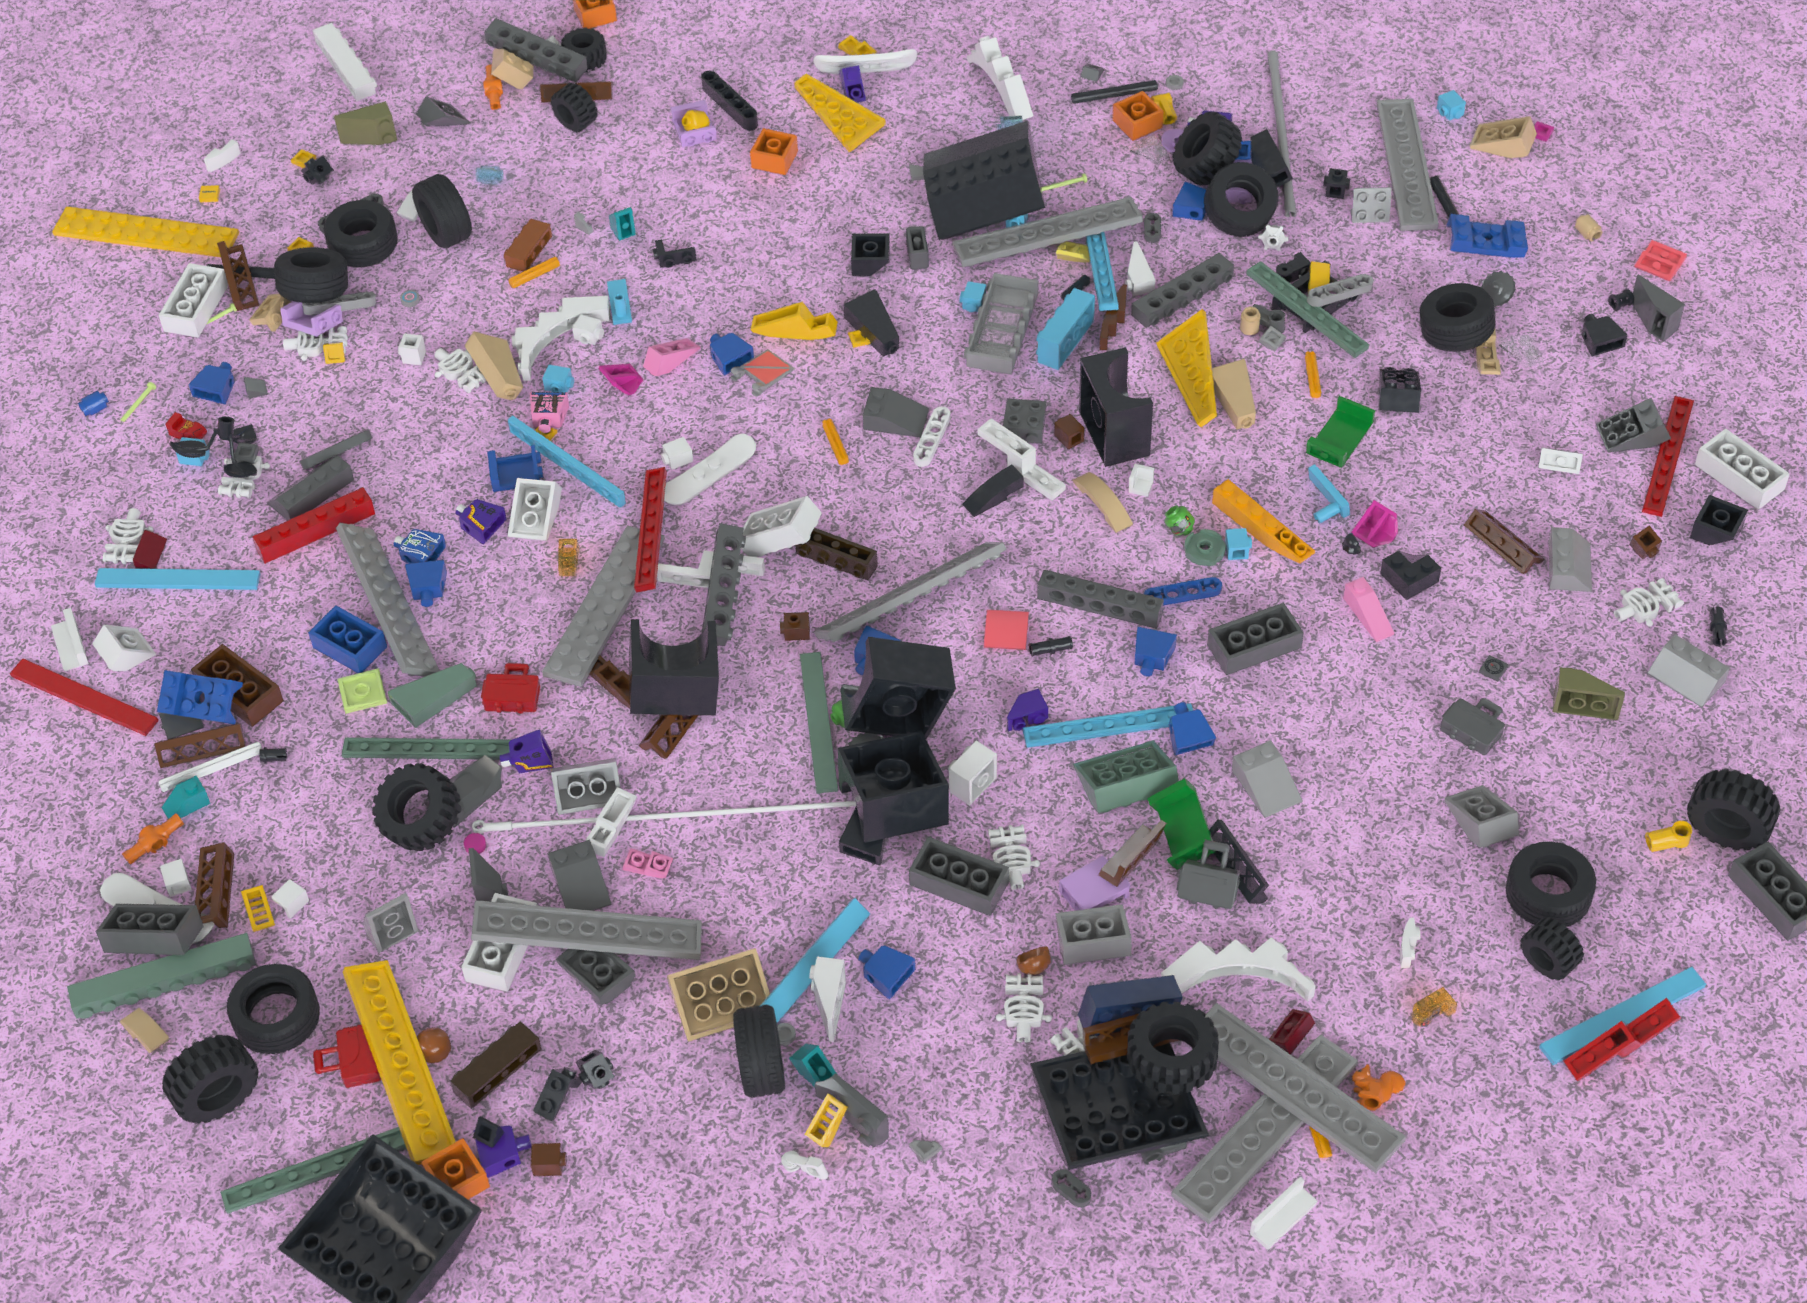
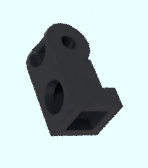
M1299 252L1294 254L1293 260L1288 263L1279 264L1276 267V273L1291 283L1310 271L1311 262Z

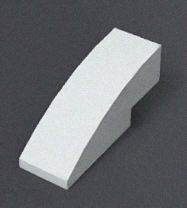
M616 788L597 817L594 828L585 840L591 841L595 854L605 857L620 833L637 796L621 788Z

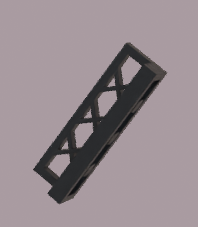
M1218 819L1209 830L1213 841L1228 844L1230 847L1226 868L1240 871L1238 889L1248 903H1264L1268 899L1264 891L1269 884L1223 820ZM1215 851L1213 854L1221 863L1223 852Z

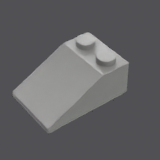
M1272 741L1233 756L1232 772L1264 818L1303 802L1282 755Z
M1484 785L1444 798L1445 803L1468 839L1479 848L1489 847L1491 844L1507 841L1519 835L1518 812Z
M406 893L365 915L363 921L366 935L378 953L419 932Z

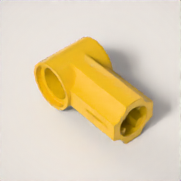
M1164 93L1151 96V99L1164 111L1163 124L1169 125L1176 122L1177 115L1173 108L1171 94Z
M1677 821L1672 827L1645 833L1647 846L1651 852L1672 847L1685 848L1690 842L1692 826L1686 821Z

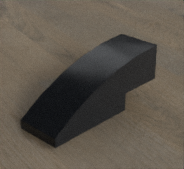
M1011 464L983 483L962 505L973 517H976L1006 501L1008 495L1023 488L1024 476Z

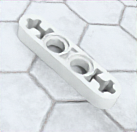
M941 406L934 409L913 454V461L917 466L924 467L931 463L951 419V412L948 408ZM942 414H945V415L942 416L941 422H940V421H939V416H941ZM932 428L940 429V431L936 433L931 432L930 430ZM932 442L934 445L925 446L924 443ZM923 451H924V452H925V457H923V459H919V458L922 457Z

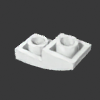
M231 139L221 150L214 148L204 158L207 171L217 170L239 156L241 153L238 142Z
M411 190L397 214L402 218L415 222L418 213L413 202Z
M1409 918L1404 929L1400 947L1401 968H1410L1411 960H1415L1414 948L1416 947L1417 940H1420V928L1415 925L1414 918Z

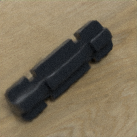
M1086 274L1082 275L1061 293V299L1064 300L1066 295L1070 294L1074 288L1083 290L1084 286L1087 287L1091 283V278Z

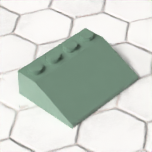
M1154 740L1073 764L1091 805L1098 813H1106L1121 806H1130L1132 803L1141 800L1147 801V798L1179 781L1177 766Z

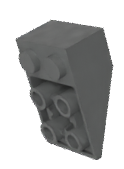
M1638 274L1633 289L1635 299L1633 307L1647 331L1664 342L1678 331L1685 304Z
M1652 398L1596 424L1608 453L1652 448L1671 439Z

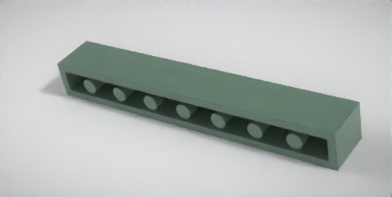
M247 933L187 950L185 955L166 956L69 985L67 989L71 1009L76 1019L90 1018L93 1014L101 1011L110 1012L121 1005L136 1004L141 999L148 997L157 998L161 993L180 991L185 986L191 984L200 985L211 978H224L229 973L238 970L247 971L256 965L249 936Z

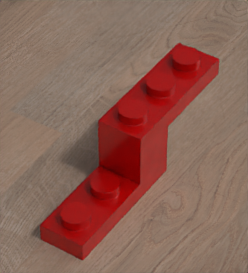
M1665 998L1629 1024L1620 1021L1565 1059L1564 1063L1575 1079L1579 1081L1615 1056L1619 1055L1622 1058L1628 1056L1682 1019V1017L1669 999Z

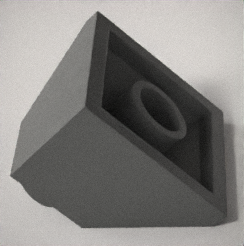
M425 96L416 112V115L421 119L420 122L428 127L430 125L439 127L467 125L470 123L451 104Z
M468 848L472 887L476 900L491 902L495 893L508 896L507 883H502L500 874L474 848Z

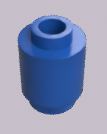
M97 390L82 398L81 402L77 404L86 417L107 408L106 403L109 401L104 392L99 393Z

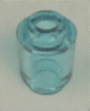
M481 166L476 168V181L481 182V184H499L500 181H503V170H500L499 166Z

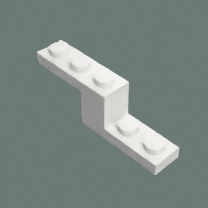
M993 419L988 420L978 429L980 437L1007 454V467L1012 464L1024 476L1026 484L1052 501L1066 490V484L1036 465L1035 447Z
M704 550L698 569L658 563V581L708 588L714 551ZM743 556L742 566H738V572L764 576V558ZM723 565L726 569H731L730 566Z

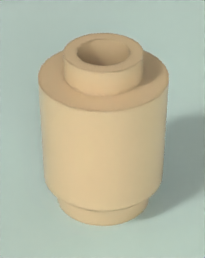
M1589 214L1581 215L1577 218L1575 228L1586 240L1589 239L1592 242L1594 241L1593 238L1598 239L1603 233L1601 226Z
M1250 306L1246 307L1241 313L1240 330L1245 335H1254L1259 331L1260 313L1257 308Z

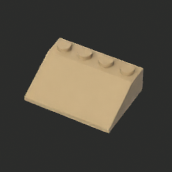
M756 948L676 972L666 977L688 1042L733 1028V1013L737 1009L760 1006L770 995Z

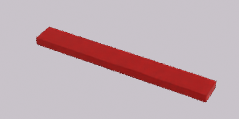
M1674 396L1666 424L1671 439L1660 445L1643 505V513L1659 517L1663 515L1694 400Z
M665 467L646 470L634 583L636 593L656 589L667 476Z
M22 658L10 672L11 677L144 736H147L158 722V718L26 659Z

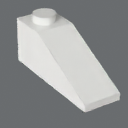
M1136 241L1133 243L1128 278L1125 280V284H1127V291H1131L1133 296H1138L1154 291L1156 279Z

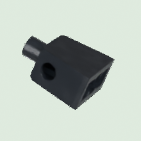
M1588 314L1584 318L1585 323L1583 324L1581 335L1591 357L1625 347L1627 333L1609 316L1597 319L1594 314Z

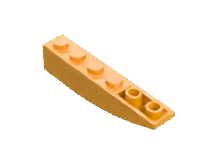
M1229 479L1214 488L1212 504L1242 528H1246L1247 532L1271 550L1300 564L1315 553L1313 548Z

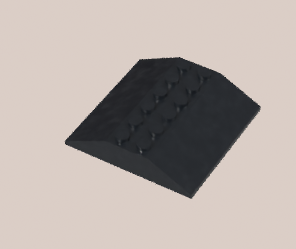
M1028 120L924 154L923 175L938 240H946L1046 208Z
M1170 1043L1154 1047L1162 1054L1176 1056ZM1081 1051L1030 1063L1046 1123L1056 1150L1068 1170L1209 1137L1191 1091L1187 1093L1179 1091V1094H1172L1169 1091L1161 1093L1156 1088L1153 1090L1145 1086V1081L1141 1083L1136 1078V1074L1132 1073L1127 1055L1090 1064L1086 1052Z
M372 1134L277 1249L351 1303H419L428 1295L455 1261L482 1209Z

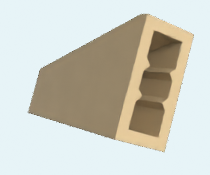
M473 331L465 344V348L497 397L508 400L516 399L523 385L507 340Z
M1241 359L1212 368L1214 393L1235 428H1250L1255 424L1256 410L1246 361Z

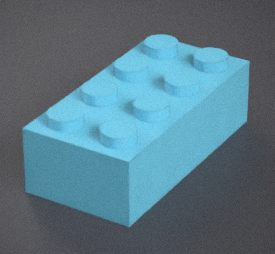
M1074 288L1070 294L1066 295L1063 304L1057 307L1054 316L1048 319L1046 327L1043 331H1039L1037 335L1038 348L1036 355H1038V363L1056 370L1060 369L1094 322L1095 295Z

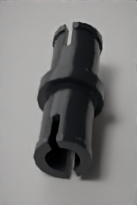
M1716 606V614L1714 607L1710 610V630L1713 634V644L1721 647V639L1723 646L1727 643L1725 632L1727 630V623L1724 621V609Z
M1071 636L1058 639L1047 638L1046 641L1029 643L1031 657L1046 653L1052 655L1057 651L1073 649Z

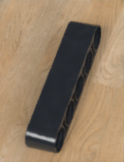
M711 70L703 72L701 74L703 91L743 129L747 131L757 129V111L716 72Z

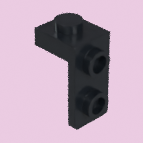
M662 239L655 240L656 248L652 249L654 260L658 259L660 268H670L674 265L690 264L697 261L695 247L665 252Z
M568 1067L552 1069L534 1107V1113L549 1121H553L569 1088H578L582 1082L576 1076L577 1072Z

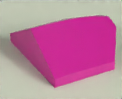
M631 364L601 365L598 368L614 387L629 396L637 391L644 380Z
M1374 500L1351 533L1373 548L1389 544L1398 534L1397 514Z

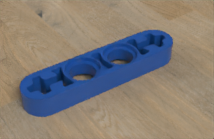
M1209 577L1149 588L1143 594L1164 599V606L1218 596L1222 592V582L1218 578ZM1190 588H1194L1198 590V592L1195 594H1191L1187 590ZM1169 592H1176L1178 596L1169 597L1167 594Z

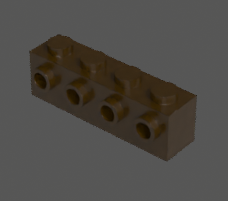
M817 528L813 529L810 534L811 537L806 543L795 545L796 554L801 557L812 559L820 564L828 565L838 571H844L868 581L878 567L876 550Z
M521 1021L515 1026H511L500 1039L493 1041L481 1055L475 1056L468 1066L454 1074L450 1080L453 1093L472 1109L542 1050L539 1037Z

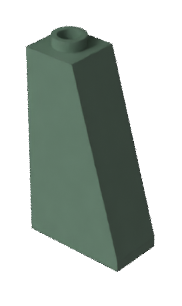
M460 663L388 691L390 703L416 728L477 687L475 681L477 677L471 668L467 669Z

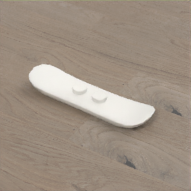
M910 49L866 55L814 56L813 62L819 71L829 74H839L840 69L859 65L860 73L883 72L910 67L916 61L918 53L916 50Z
M744 433L732 437L701 462L667 482L664 501L671 505L687 503L717 481L744 465L756 450V443L753 438Z
M123 873L112 874L104 880L100 888L101 897L113 907L116 903L182 905ZM204 923V927L192 944L201 942L213 929L214 923Z

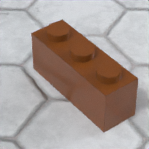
M530 218L528 223L523 226L519 235L514 238L511 246L504 252L506 267L522 272L529 269L552 237L550 224Z

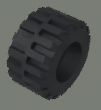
M587 27L577 28L576 30L569 31L570 33H566L562 38V47L586 56L587 70L585 73L590 69L595 71V67L599 69L601 64H605V60H607L605 38L603 34H600V31H595L593 28L588 29Z
M568 83L551 97L550 103L554 115L570 131L572 130L575 133L581 132L598 117V110L592 97L582 86L576 83Z
M1548 917L1542 918L1520 940V946L1527 961L1538 972L1549 979L1563 980L1583 961V947L1579 943V939L1567 926L1558 920Z

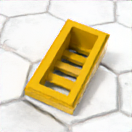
M263 885L241 891L253 933L275 926ZM262 897L261 900L249 903V900ZM264 904V907L251 910V907ZM263 911H266V913H267V914H264V915H260V916H257V917H253L254 914H257V913H260V912H263ZM266 918L269 919V922L262 923L259 925L255 924L256 921H260Z
M827 1094L807 1128L805 1135L821 1147H829L847 1110V1106L831 1094ZM830 1103L839 1108L837 1112L829 1107ZM827 1112L834 1116L833 1120L826 1116ZM823 1120L830 1124L829 1127L822 1123ZM820 1128L825 1131L824 1135L819 1132Z

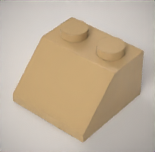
M494 49L491 74L518 89H523L533 78L534 66L504 49Z

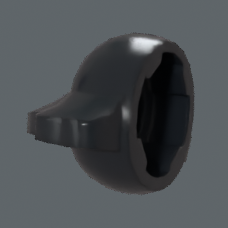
M1349 533L1342 543L1343 550L1353 555L1361 553L1358 541L1353 533Z

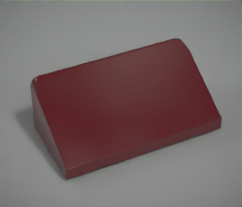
M144 530L133 557L135 569H156L167 538Z
M1292 1009L1269 1040L1291 1055L1315 1025L1311 1013Z

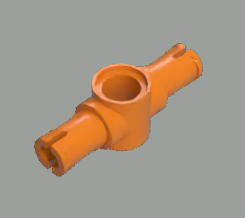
M489 64L485 67L486 78L483 80L485 96L489 98L492 110L500 109V97L503 94L501 79L491 74L492 64Z
M175 813L161 825H147L140 831L137 843L122 853L123 857L131 865L145 853H157L158 849L167 846L169 835L183 826V821Z

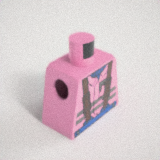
M530 392L533 427L537 428L539 426V430L542 433L550 432L551 427L560 428L569 409L567 392Z

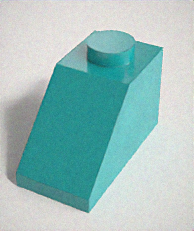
M631 207L608 215L610 228L619 241L636 235Z
M196 775L176 785L163 804L162 810L168 819L175 813L180 818H183L211 803L205 788Z
M805 1043L789 1057L798 1073L814 1087L816 1082L825 1081L836 1073L818 1045Z

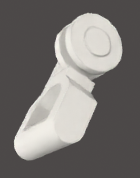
M788 1151L781 1158V1163L788 1172L797 1171L801 1167L802 1171L822 1180L827 1179L829 1176L823 1161L819 1158L799 1156L795 1151Z

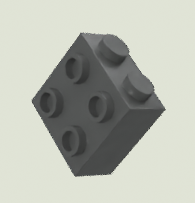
M1007 398L1003 427L1027 443L1042 444L1046 419V401Z

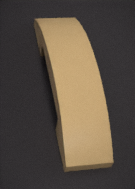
M1494 330L1486 342L1476 347L1477 368L1480 374H1501L1500 361L1497 360L1495 344L1496 330Z
M1088 472L1072 480L1083 494L1086 493L1104 514L1105 521L1115 533L1133 525L1120 500L1098 476Z

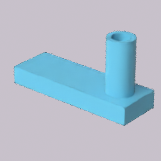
M626 279L607 281L613 325L632 323Z
M1315 464L1309 467V479L1331 503L1313 514L1318 523L1321 524L1338 513L1343 518L1349 516L1350 507L1347 500Z

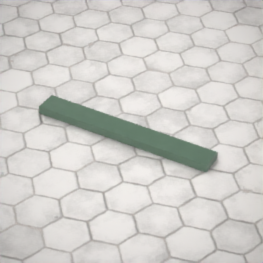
M1260 261L1247 269V276L1352 357L1356 358L1369 349V344L1323 308L1308 304L1306 295Z
M821 652L800 654L816 794L837 792L838 785Z
M345 737L342 758L478 760L487 755L492 760H500V755L510 753V739Z
M399 1127L375 1135L398 1152L407 1149ZM369 1138L220 1191L226 1213H232L339 1174Z

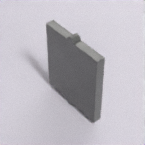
M165 713L159 714L162 722L161 728L164 729L167 739L176 738L204 728L201 719Z

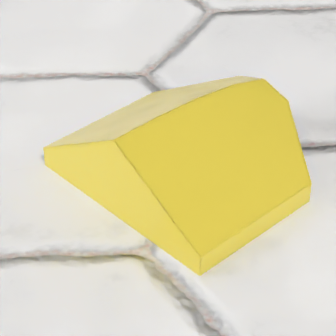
M1065 241L1056 250L1057 259L1083 263L1090 262L1087 245Z

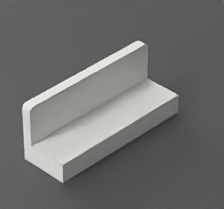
M71 608L63 610L66 621L51 626L64 671L89 664Z
M1299 1177L1251 1223L1250 1235L1267 1250L1317 1205L1318 1200L1303 1188L1304 1179L1302 1177Z

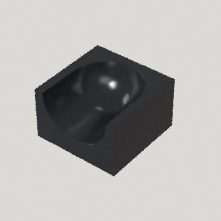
M1126 347L1080 358L1079 413L1105 467L1150 456L1153 401L1151 397H1128V351Z
M631 619L629 642L630 714L716 716L719 684L716 621H707L705 630L695 640L683 645L669 646L649 639L641 630L639 619Z
M868 637L865 642L866 660L860 686L843 684L840 689L845 730L886 736H897L922 730L927 739L956 690L950 648Z
M922 730L838 748L839 789L841 793L851 791L853 793L864 843L949 825V784Z

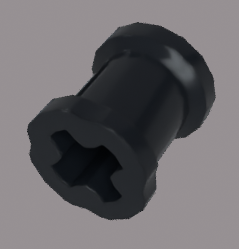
M1624 289L1622 293L1612 294L1608 297V303L1615 311L1620 310L1623 306L1633 305L1635 300L1633 293L1629 289Z

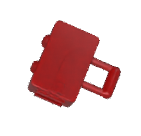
M507 663L504 666V674L486 675L481 693L482 705H484L485 711H496L497 713L517 712L519 714L537 711L540 682L537 675H528V664ZM509 671L523 672V674H509Z
M361 1024L337 1030V1046L320 1050L316 1049L313 1052L315 1072L322 1074L340 1070L345 1088L381 1081ZM338 1052L340 1064L324 1067L322 1055Z

